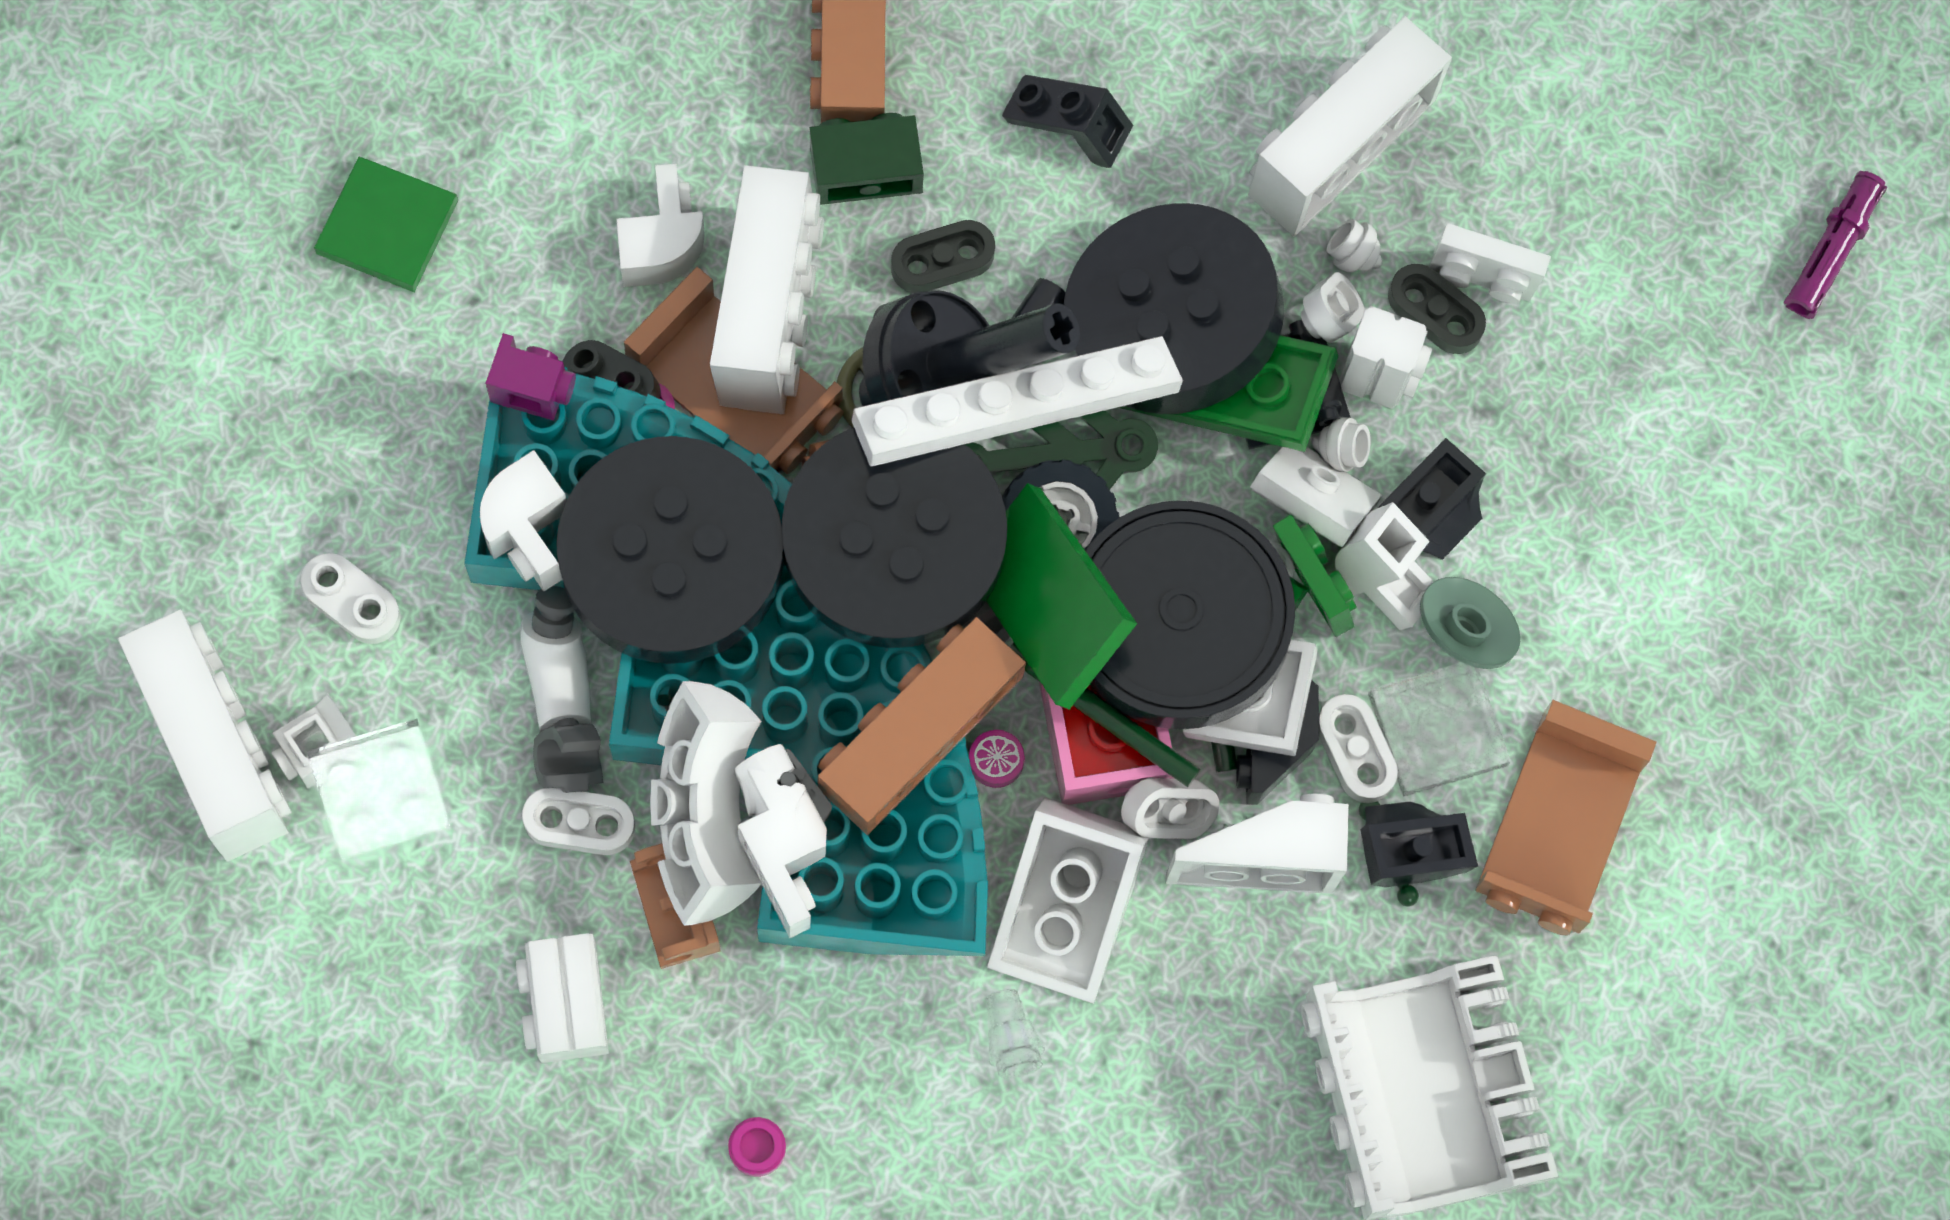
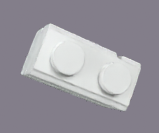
M1370 306L1367 310L1365 309L1339 378L1342 391L1360 398L1369 395L1371 402L1391 409L1399 405L1403 395L1413 398L1433 349L1423 345L1428 332L1426 331V326L1404 317L1397 321L1393 313Z
M586 933L525 943L526 959L516 960V972L520 994L530 993L533 1014L522 1016L526 1050L537 1049V1056L541 1063L609 1054L597 948L593 934Z

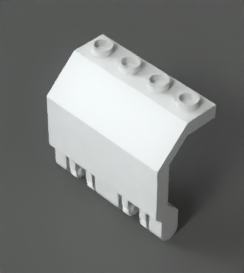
M1498 956L1458 963L1429 974L1358 990L1338 991L1336 981L1314 985L1306 995L1307 1003L1301 1004V1016L1308 1038L1317 1037L1322 1059L1315 1061L1319 1086L1323 1094L1331 1093L1337 1114L1330 1117L1332 1137L1338 1151L1346 1149L1351 1172L1345 1173L1344 1176L1348 1198L1353 1208L1361 1206L1364 1220L1409 1215L1559 1178L1552 1152L1506 1162L1505 1159L1547 1148L1550 1144L1547 1133H1530L1518 1139L1505 1142L1499 1121L1511 1118L1519 1119L1533 1115L1534 1112L1540 1110L1537 1097H1529L1493 1106L1490 1104L1491 1102L1535 1091L1521 1041L1477 1051L1475 1049L1476 1047L1506 1041L1519 1036L1516 1022H1501L1487 1028L1474 1030L1469 1011L1498 1007L1503 1002L1510 1000L1506 987L1492 988L1465 995L1460 994L1490 987L1505 981Z

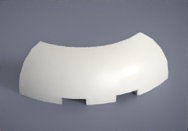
M693 681L682 682L665 716L657 742L665 746L660 779H651L650 795L651 826L660 825L666 860L658 862L659 870L672 905L684 926L709 922L731 912L746 901L761 885L738 839V825L741 824L739 805L740 784L734 774L736 773L734 769L745 760L751 740L762 721L745 703L731 693L711 684Z

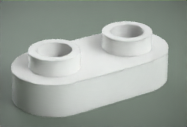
M1335 272L1317 283L1303 298L1304 310L1301 311V318L1306 329L1314 338L1319 339L1322 337L1327 342L1333 343L1357 326L1363 317L1365 309L1353 284L1342 273Z
M326 553L314 557L304 567L301 574V587L307 600L355 639L367 644H376L386 641L396 632L401 619L396 599L389 591L349 560L338 554ZM333 572L338 575L334 585L330 587L319 585V580L323 574ZM376 605L380 607V613L376 618L366 620L361 617L365 607Z
M1343 694L1331 698L1325 703L1319 714V738L1340 784L1347 795L1362 803L1380 801L1393 788L1397 780L1398 769L1369 705L1357 696ZM1339 718L1349 719L1354 726V731L1347 735L1339 733L1334 725L1335 720ZM1362 767L1371 768L1376 773L1377 781L1373 784H1365L1359 780L1357 771Z
M1147 778L1128 790L1122 804L1121 816L1127 826L1145 838L1193 839L1206 832L1215 821L1219 811V798L1213 790L1196 779L1187 788L1175 778Z
M542 788L529 796L522 810L523 824L530 838L536 843L547 847L600 855H613L623 851L631 843L635 834V821L630 807L623 800L614 796L583 791L565 793L560 788ZM550 810H555L562 814L561 823L554 828L545 827L541 823L542 816ZM603 819H613L618 824V828L613 835L602 836L597 832L598 823Z

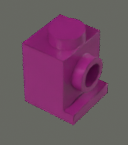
M503 333L485 384L491 403L554 421L559 403L567 405L571 399L576 381V373L566 371L564 362L558 360L554 353L535 346L527 347L526 351L516 348L514 336Z

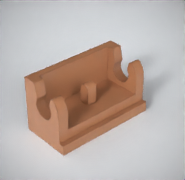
M657 844L635 852V859L631 860L630 864L660 968L663 969L720 952V944L713 920L684 926L676 913L658 866L659 861L666 860L663 844Z

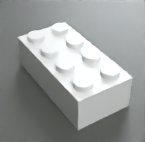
M1406 16L1392 29L1386 25L1381 27L1366 44L1365 50L1367 52L1356 63L1350 59L1344 62L1330 78L1329 85L1331 87L1319 98L1315 94L1307 97L1294 112L1292 118L1295 121L1283 132L1278 128L1274 129L1258 146L1256 153L1259 157L1250 171L1253 179L1248 196L1293 237L1436 101L1452 57Z
M744 165L710 360V368L720 406L784 414L787 396L795 397L797 394L800 367L799 364H794L795 346L804 347L808 316L803 314L804 297L812 298L816 278V267L811 265L812 248H821L824 230V218L819 217L820 194L812 193L809 172Z
M180 609L119 637L118 641L209 839L226 862L288 834L289 831L283 821V817L291 814V809L270 770L268 769L262 773L260 771V768L269 765V762L248 722L244 720L238 723L237 721L247 715L224 671L215 674V671L224 668V665L202 623L198 622L190 625Z

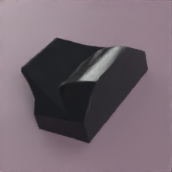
M1445 438L1378 508L1393 502L1429 540L1423 552L1443 560L1483 519L1480 510L1479 491L1486 473Z
M1411 801L1365 807V826L1360 831L1371 885L1393 887L1404 884L1423 883L1467 873L1478 867L1465 813L1440 815L1421 804Z

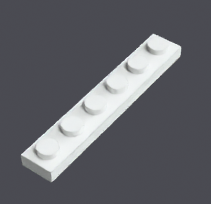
M1163 336L855 408L852 424L869 465L872 467L1179 393L1183 380Z

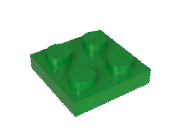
M1292 514L1272 525L1280 546L1286 549L1291 556L1295 572L1303 585L1309 589V595L1334 636L1337 637L1354 628L1350 613L1357 608L1353 601L1354 596L1338 570L1328 574L1323 567L1329 561L1324 553L1325 549L1311 525L1307 523L1300 528Z

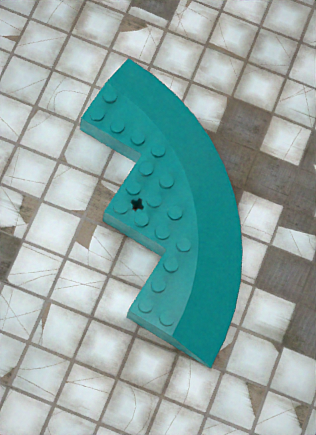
M576 374L571 399L567 405L559 403L554 421L491 403L489 399L464 564L471 583L530 590L541 589L534 577L525 582L513 566L507 553L514 548L495 560L493 559L480 522L481 501L490 482L502 470L533 450L565 493L566 500L582 476L603 457L630 443L666 436L703 440L731 452L744 461L768 488L776 504L781 525L785 501L792 483L769 465V461L759 453L755 455L730 439V435L696 415L693 418L668 407L665 401L648 394L646 397L635 391L618 387L617 382L597 376L595 379ZM560 518L537 532L557 562V535ZM784 558L780 585L769 610L747 636L727 650L702 660L675 664L639 660L621 653L609 738L612 759L662 766L665 746L657 742L667 714L666 707L664 706L670 705L672 697L675 696L683 681H693L711 684L731 693L745 703L762 721L751 740L745 760L768 747L781 744L785 749L791 750L818 786V775L822 772L818 765L824 756L840 742L847 747L862 732L858 728V724L863 717L878 703H882L887 707L901 693L897 686L902 678L918 663H921L926 668L932 662V659L924 644L905 648L876 647L856 642L830 629L807 608L799 597L790 579ZM561 580L560 582L556 583L555 585H553V586H560V587H563V588H564V584H563V581H562V580ZM965 737L868 835L828 799L832 805V810L824 823L827 828L825 857L790 875L792 880L800 876L802 877L814 900L816 907L808 911L811 915L810 929L789 938L762 886L757 925L758 942L873 955L985 956L988 880L984 830L982 827L978 791L971 770Z

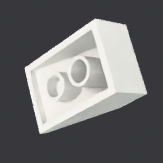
M1326 794L1301 795L1300 801H1289L1182 846L1174 852L1166 872V884L1333 894L1347 871L1349 804L1334 803V797Z
M1045 797L1035 811L987 968L1094 1004L1141 867L1149 838L1140 836L1124 823Z

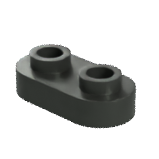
M963 220L907 237L900 241L892 252V277L902 289L917 293L931 291L979 276L990 268L994 260V236L984 224L974 220ZM963 246H972L977 250L978 254L974 258L966 259L960 256L958 250ZM914 261H921L926 264L927 270L922 274H914L909 271L908 265Z
M1423 264L1404 266L1394 275L1388 290V300L1391 308L1398 316L1424 324L1426 331H1428L1426 338L1445 352L1463 354L1471 351L1478 345L1486 328V318L1483 310L1476 302L1434 269ZM1409 289L1419 290L1423 294L1424 300L1412 302L1406 297L1405 292ZM1459 322L1464 326L1465 333L1454 335L1448 330L1447 324Z
M587 340L573 346L563 359L564 367H567V370L592 379H595L597 376L617 382L618 387L622 388L627 383L634 382L633 386L628 390L635 391L646 397L649 394L660 399V385L649 368L600 341ZM593 361L588 367L582 368L584 364Z

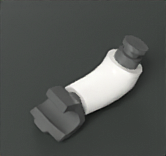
M552 586L546 591H543L541 588L536 593V607L534 611L525 615L520 627V645L531 684L540 733L534 738L533 746L535 773L538 783L542 788H560L565 793L588 791L589 785L604 782L599 759L601 739L596 728L591 724L590 687L586 652L581 638L582 629L579 622L574 618V609L567 597L565 588Z

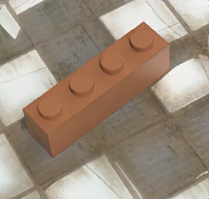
M812 0V13H822V29H811V61H821V77H811L810 109H821V123L835 118L846 119L850 122L872 120L879 114L885 113L886 0Z
M977 617L965 629L960 624L954 626L938 643L936 649L940 654L926 668L921 663L915 665L899 682L897 688L901 693L887 707L882 703L875 705L858 724V728L862 732L847 747L842 742L835 745L820 761L818 768L822 772L818 775V788L866 835L1023 678L1026 662Z

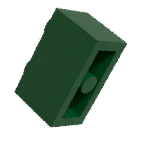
M891 112L879 114L872 120L858 122L835 118L826 120L819 126L809 127L816 193L820 194V205L923 193L924 172L915 115L902 116L899 113Z

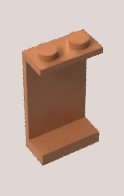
M696 267L624 341L625 355L649 368L658 383L665 386L672 394L673 399L690 414L704 419L730 435L732 441L753 454L759 453L769 461V465L777 472L782 470L789 474L802 462V457L806 456L808 449L804 445L818 431L822 436L828 434L841 419L844 411L839 405L843 400V388L834 381L826 389L800 368L797 394L795 397L787 396L784 414L720 406L710 368V360L721 301L714 296L713 279Z
M1552 700L1543 712L1475 891L1487 895L1485 902L1499 911L1517 914L1518 909L1540 917L1538 924L1550 932L1565 936L1570 935L1571 931L1580 933L1590 923L1593 915L1592 912H1589L1590 905L1639 774L1650 762L1657 742Z

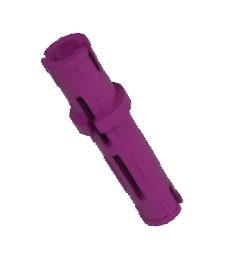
M1868 171L1857 172L1850 189L1839 207L1832 208L1826 218L1828 224L1826 231L1808 259L1796 284L1785 298L1784 304H1787L1786 308L1806 319H1813L1816 316L1822 300L1840 272L1852 247H1854L1857 240H1862L1870 228L1868 220L1882 195L1887 190L1885 181L1879 176Z

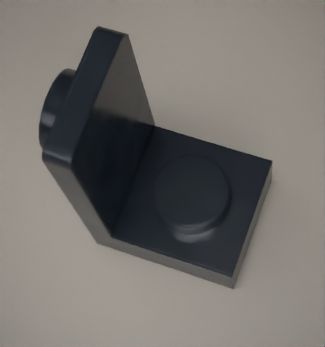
M1031 75L1022 77L1002 114L1004 119L1013 125L1072 135L1092 163L1106 168L1112 167L1134 126L1107 88Z

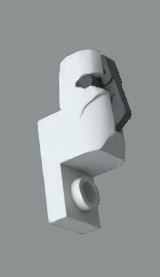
M777 744L752 755L734 769L736 772L734 774L741 786L748 815L755 814V817L738 825V839L789 938H792L810 929L811 915L808 911L816 906L802 877L800 876L792 880L790 875L825 857L827 828L824 823L831 813L832 805L791 750L785 749L781 744Z

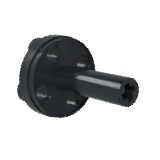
M946 291L917 292L888 302L877 308L865 336L862 359L864 377L859 386L862 407L1005 374L1070 353L1076 349L1080 340L1078 320L1067 306L1058 303L989 325L983 315L972 304L962 297Z

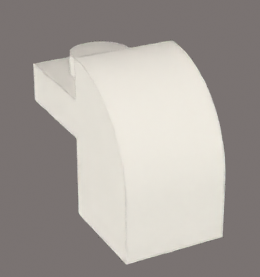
M677 164L655 165L659 215L616 219L623 287L654 285L672 281L686 273L700 256L704 244L703 211L692 212L689 182H678Z
M534 450L502 470L490 482L481 501L480 522L493 559L495 560L514 548L507 555L519 575L525 582L534 577L542 590L546 591L560 582L562 577L559 563L537 532L561 517L567 500L565 493Z
M1393 502L1371 511L1336 555V570L1339 571L1353 596L1364 592L1400 631L1413 627L1421 616L1420 601L1422 595L1430 584L1433 583V580L1415 562L1416 558L1429 543V540Z

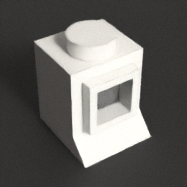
M328 693L315 707L272 733L280 747L271 752L289 781L299 775L308 789L365 753L357 736Z

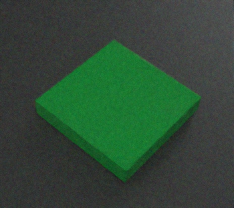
M359 156L316 242L315 252L317 255L415 293L458 203L457 194Z

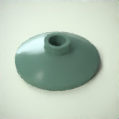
M1445 577L1434 581L1423 593L1420 601V613L1423 624L1431 638L1447 654L1466 665L1482 669L1502 667L1516 655L1520 646L1518 624L1507 605L1492 591L1479 583L1465 578Z

